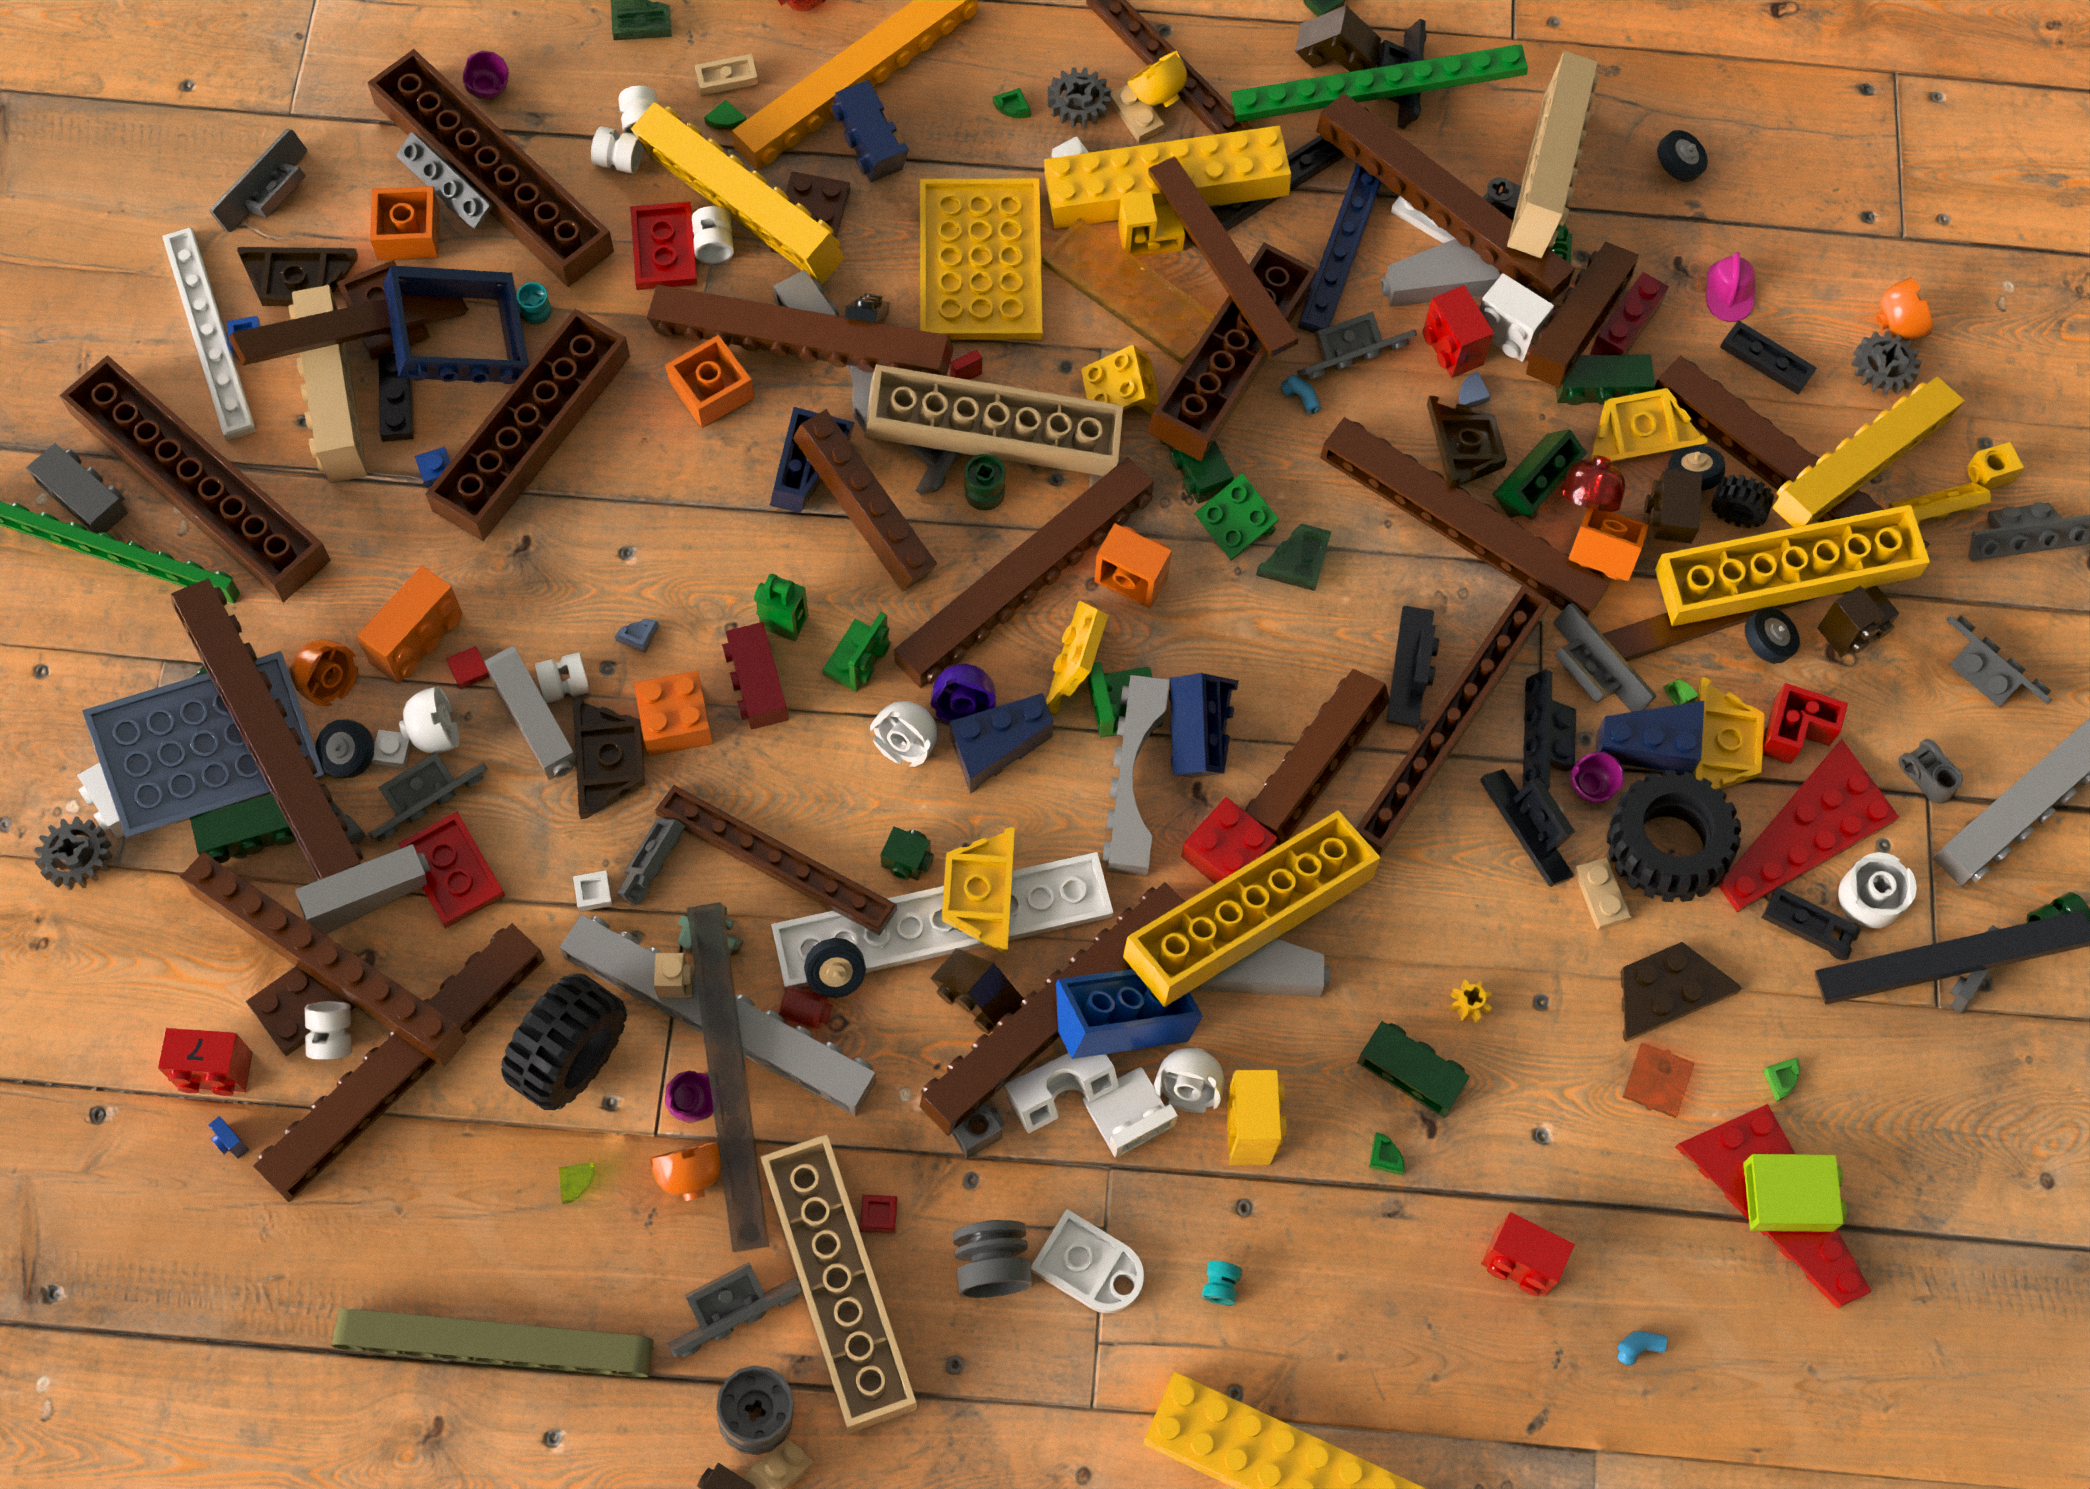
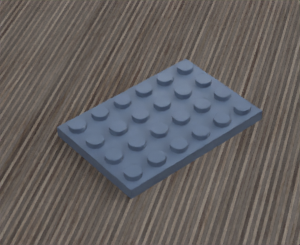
M282 651L257 658L254 664L258 671L264 670L271 682L272 689H269L270 694L274 700L279 698L286 710L287 717L284 718L289 728L295 727L301 738L302 745L299 748L304 757L309 755L316 766L318 773L314 775L315 778L324 777V772ZM208 673L82 710L126 839L188 820L190 817L271 793Z

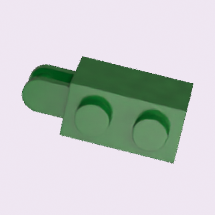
M773 573L769 574L765 584L760 583L754 595L759 622H764L765 630L796 642L809 616L806 589L795 584L793 581L785 580Z

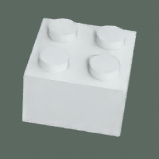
M1502 273L1482 298L1479 309L1494 332L1491 343L1502 349L1509 357L1516 358L1523 363L1531 343L1537 344L1543 325L1548 324L1554 305Z

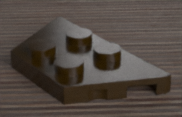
M237 248V252L262 306L292 305L293 291L329 285L333 294L338 287L337 282L345 278L358 259L356 248Z
M1429 396L1427 408L1449 488L1459 487L1505 468L1507 456L1495 415L1483 411H1475L1458 403L1455 408L1439 404V397Z
M573 698L580 819H586L645 785L642 727L640 719L626 714L619 715L614 710L602 706L600 709L584 703L583 699Z
M1680 942L1622 968L1623 1039L1625 1042L1737 994L1742 988L1737 982L1683 942Z

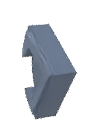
M1477 371L1469 375L1461 386L1458 404L1471 408L1489 402L1490 394L1479 372Z
M643 619L640 622L628 626L625 625L615 635L616 641L645 653L659 628V623L655 620Z

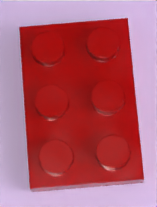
M691 202L630 206L636 289H655L657 285L669 287L698 285Z
M458 811L397 843L400 849L413 844L417 854L423 853L425 855L430 872L425 873L427 885L422 888L445 929L505 897L502 888Z

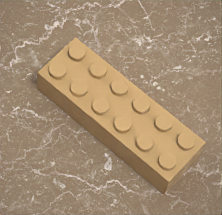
M329 285L293 291V304L288 305L291 320L338 310ZM346 342L300 352L301 357L296 358L299 374L304 376L305 382L300 387L304 403H308L309 411H305V420L308 430H312L313 438L309 439V446L312 457H316L319 472H325L330 483L368 476Z

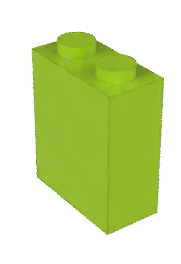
M1752 1154L1743 1162L1750 1231L1834 1232L1846 1220V1203L1844 1200H1841L1839 1188L1843 1182V1173L1841 1166H1837L1836 1155Z

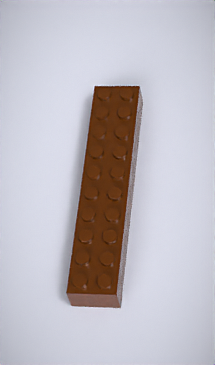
M415 49L367 82L374 104L407 135L412 132L420 136L492 204L489 213L567 287L571 286L614 252L610 231Z
M108 355L59 395L69 413L283 603L331 561L320 540Z

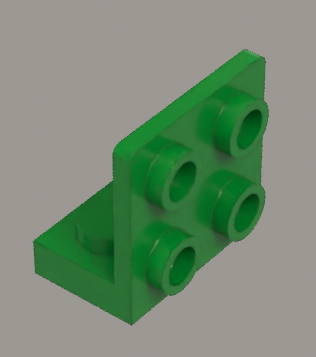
M880 612L871 627L854 619L822 669L823 675L857 692L862 683L867 684L874 672L873 665L878 657L882 659L886 655L891 644L888 638L890 628L887 623V614Z
M1101 662L1093 663L1092 670L1087 676V684L1100 738L1117 735L1119 716H1126L1127 705H1120L1122 686H1129L1130 675L1152 677L1150 667L1103 673Z

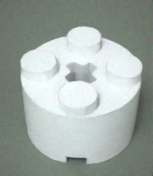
M1876 852L1864 856L1853 865L1839 885L1838 898L1845 918L1851 923H1857L1867 928H1883L1893 924L1907 910L1916 896L1917 885L1912 871L1909 868L1906 869L1899 862L1900 859L1888 853Z

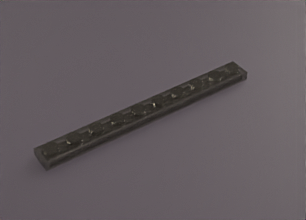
M721 902L687 908L732 1252L769 1247L724 908Z

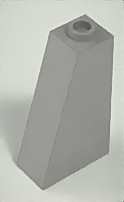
M1456 238L1388 265L1385 278L1381 279V291L1383 296L1388 297L1390 307L1431 302L1433 297L1463 285L1466 286L1472 297L1485 296L1500 277V273L1492 264H1486L1480 258V255L1470 247L1461 245Z
M512 646L485 660V665L497 693L548 780L570 773L573 767L576 766L574 752L515 647Z
M412 844L297 888L295 892L306 922L322 933L327 934L427 885L425 873L430 872V868L423 853L417 854Z
M1274 939L1201 984L1200 990L1320 997L1324 986H1329L1330 966H1324V954Z

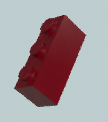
M1642 272L1597 335L1590 355H1626L1660 308L1669 286Z
M764 622L726 631L728 643L722 644L726 662H733L735 668L734 672H730L734 691L740 690L743 700L737 701L741 719L749 720L751 730L788 721L787 706Z

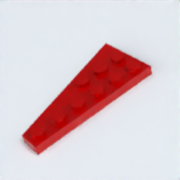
M1841 738L1718 886L1736 912H1739L1772 893L1777 886L1781 888L1893 824L1899 819V815Z
M1768 1104L1685 1140L1675 1147L1683 1155H1687L1699 1167L1698 1170L1707 1179L1710 1178L1725 1193V1197L1748 1220L1743 1162L1752 1154H1795ZM1837 1229L1834 1232L1760 1231L1780 1247L1779 1251L1788 1260L1791 1258L1806 1273V1278L1835 1307L1844 1306L1872 1292Z

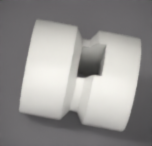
M639 85L626 88L620 93L618 98L622 114L623 133L634 134L631 130L633 125L654 102L658 104L657 95L653 89Z
M600 126L596 130L591 146L592 164L605 168H610L613 164L618 171L635 174L640 166L643 155V146L635 134L624 132L620 136L618 130Z
M707 206L695 211L692 215L695 257L699 261L708 264H718L732 258L734 249L730 213L726 209L717 206Z
M580 652L562 656L561 661L558 663L553 659L535 663L540 688L546 704L563 700L567 693L572 697L590 693ZM570 674V678L562 682L561 675Z
M326 1001L312 1003L305 1007V1027L310 1030V1033L305 1036L307 1057L312 1059H338L349 1056L352 1053V1036L346 1030L351 1025L350 1004Z

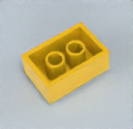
M1235 1070L1226 1097L1229 1165H1270L1274 1155L1279 1154V1146H1282L1283 1137H1286L1287 1125L1286 1116L1280 1115L1281 1102H1284L1285 1087L1284 1081H1278L1277 1070Z

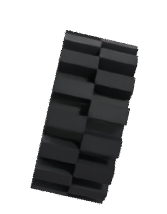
M1730 475L1729 478L1724 477L1719 481L1711 507H1713V513H1717V517L1720 519L1725 518L1724 522L1728 524L1732 521L1735 522L1737 527L1744 524L1745 528H1751V525L1756 528L1766 522L1773 503L1774 494L1771 493L1772 490L1769 487L1764 488L1765 484L1763 482L1755 483V478L1750 477V480H1747L1744 475H1739L1737 479L1735 475Z

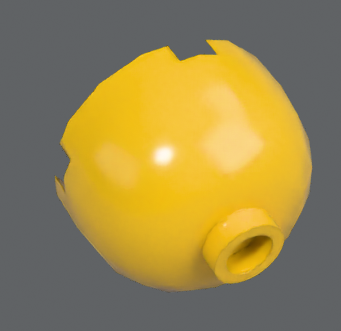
M1177 51L1163 56L1159 59L1160 61L1153 65H1148L1128 80L1127 83L1133 93L1146 105L1155 106L1163 103L1165 107H1168L1180 99L1178 93L1185 87L1187 71Z

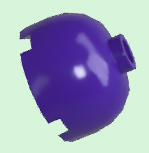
M969 664L950 666L935 679L931 693V707L936 710V716L939 720L949 725L952 720L995 708L996 693L993 681L983 669Z

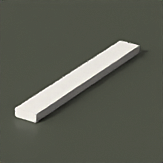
M190 227L163 235V241L223 436L228 441L257 432L193 228Z

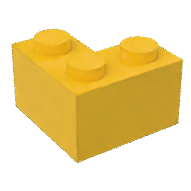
M1131 191L1121 194L1118 231L1124 258L1183 251L1184 227L1169 205L1161 204L1154 207L1151 191Z

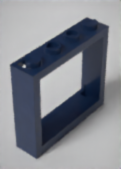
M390 266L383 284L398 378L414 381L431 379L444 382L457 380L472 381L474 383L503 382L504 384H514L529 364L512 273ZM401 295L497 300L508 360L411 356Z

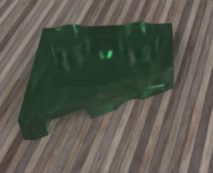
M611 0L614 41L672 37L670 5L649 0Z
M1301 523L1291 533V536L1286 541H1283L1264 563L1262 562L1258 566L1256 576L1315 591L1331 531Z

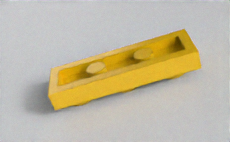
M1971 482L1889 503V509L1911 504L1917 524H1919L1921 520L1927 518H1944L1949 516L1951 512L1975 510L1978 508V505L1990 503L1991 495L1990 490Z

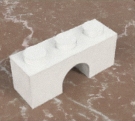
M1069 1052L1055 1060L1048 1061L1043 1066L1023 1076L1015 1078L1005 1085L1010 1105L1028 1134L1059 1118L1054 1099L1061 1092L1077 1090L1084 1094L1088 1102H1091L1119 1088L1114 1065L1106 1054L1072 1059Z

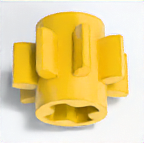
M1465 979L1461 984L1462 991L1454 988L1450 994L1452 998L1457 1000L1452 1003L1450 1011L1457 1010L1458 1014L1461 1015V1022L1465 1018H1473V1021L1478 1023L1481 1018L1480 1012L1489 1014L1492 1008L1489 1004L1485 1003L1492 996V992H1485L1481 987V981L1477 984L1469 985V982ZM1469 997L1475 1000L1473 1006L1467 1003Z

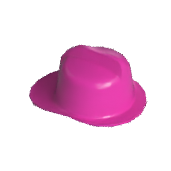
M1736 252L1733 256L1726 257L1709 268L1706 302L1711 313L1720 320L1737 322L1746 318L1754 305L1755 273L1749 261L1741 258L1740 253Z

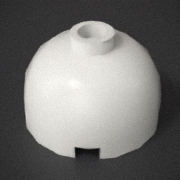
M439 686L424 689L410 698L403 710L404 720L399 722L404 739H410L415 747L427 753H442L459 746L457 722H451L449 715L450 712H453V709L446 694Z
M898 701L886 706L870 726V731L874 729L876 735L873 739L875 746L884 756L898 764L902 763V759L912 762L910 766L913 767L922 764L937 742V725L934 718L921 705L910 701Z
M1185 1048L1172 1052L1163 1060L1154 1082L1155 1091L1159 1097L1163 1093L1169 1098L1168 1104H1171L1176 1109L1191 1113H1205L1207 1107L1213 1105V1110L1216 1109L1221 1101L1225 1086L1221 1065L1212 1055L1200 1048Z

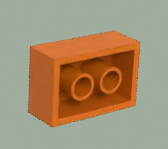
M421 565L356 637L369 663L400 684L405 677H410L416 671L418 663L426 654L432 653L437 648L442 636L448 630H453L458 625L462 611L452 586Z

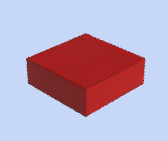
M974 350L950 362V377L970 380L982 374V357L978 350Z
M476 646L446 658L459 689L490 677Z
M862 1194L860 1232L895 1233L897 1196Z

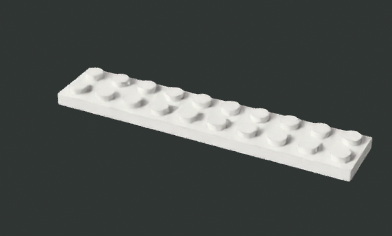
M1097 852L1012 871L1008 941L1113 918L1114 913ZM944 886L887 898L897 904L898 910L880 936L835 911L771 924L785 991L810 986L804 970L806 956L813 946L826 939L841 938L854 943L863 954L866 966L865 973L952 954L956 948L966 951L988 945L942 921Z

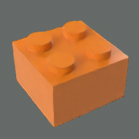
M433 186L372 189L370 242L377 261L439 258L440 206Z
M719 335L666 364L669 384L701 428L754 399L752 379Z
M1589 504L1568 560L1576 562L1587 569L1593 568L1604 572L1611 579L1629 581L1641 552L1649 525Z
M1114 523L1097 552L1094 582L1151 609L1168 579L1172 550L1168 549L1160 541H1151L1140 536L1131 527H1122Z
M698 670L633 682L648 757L713 744Z

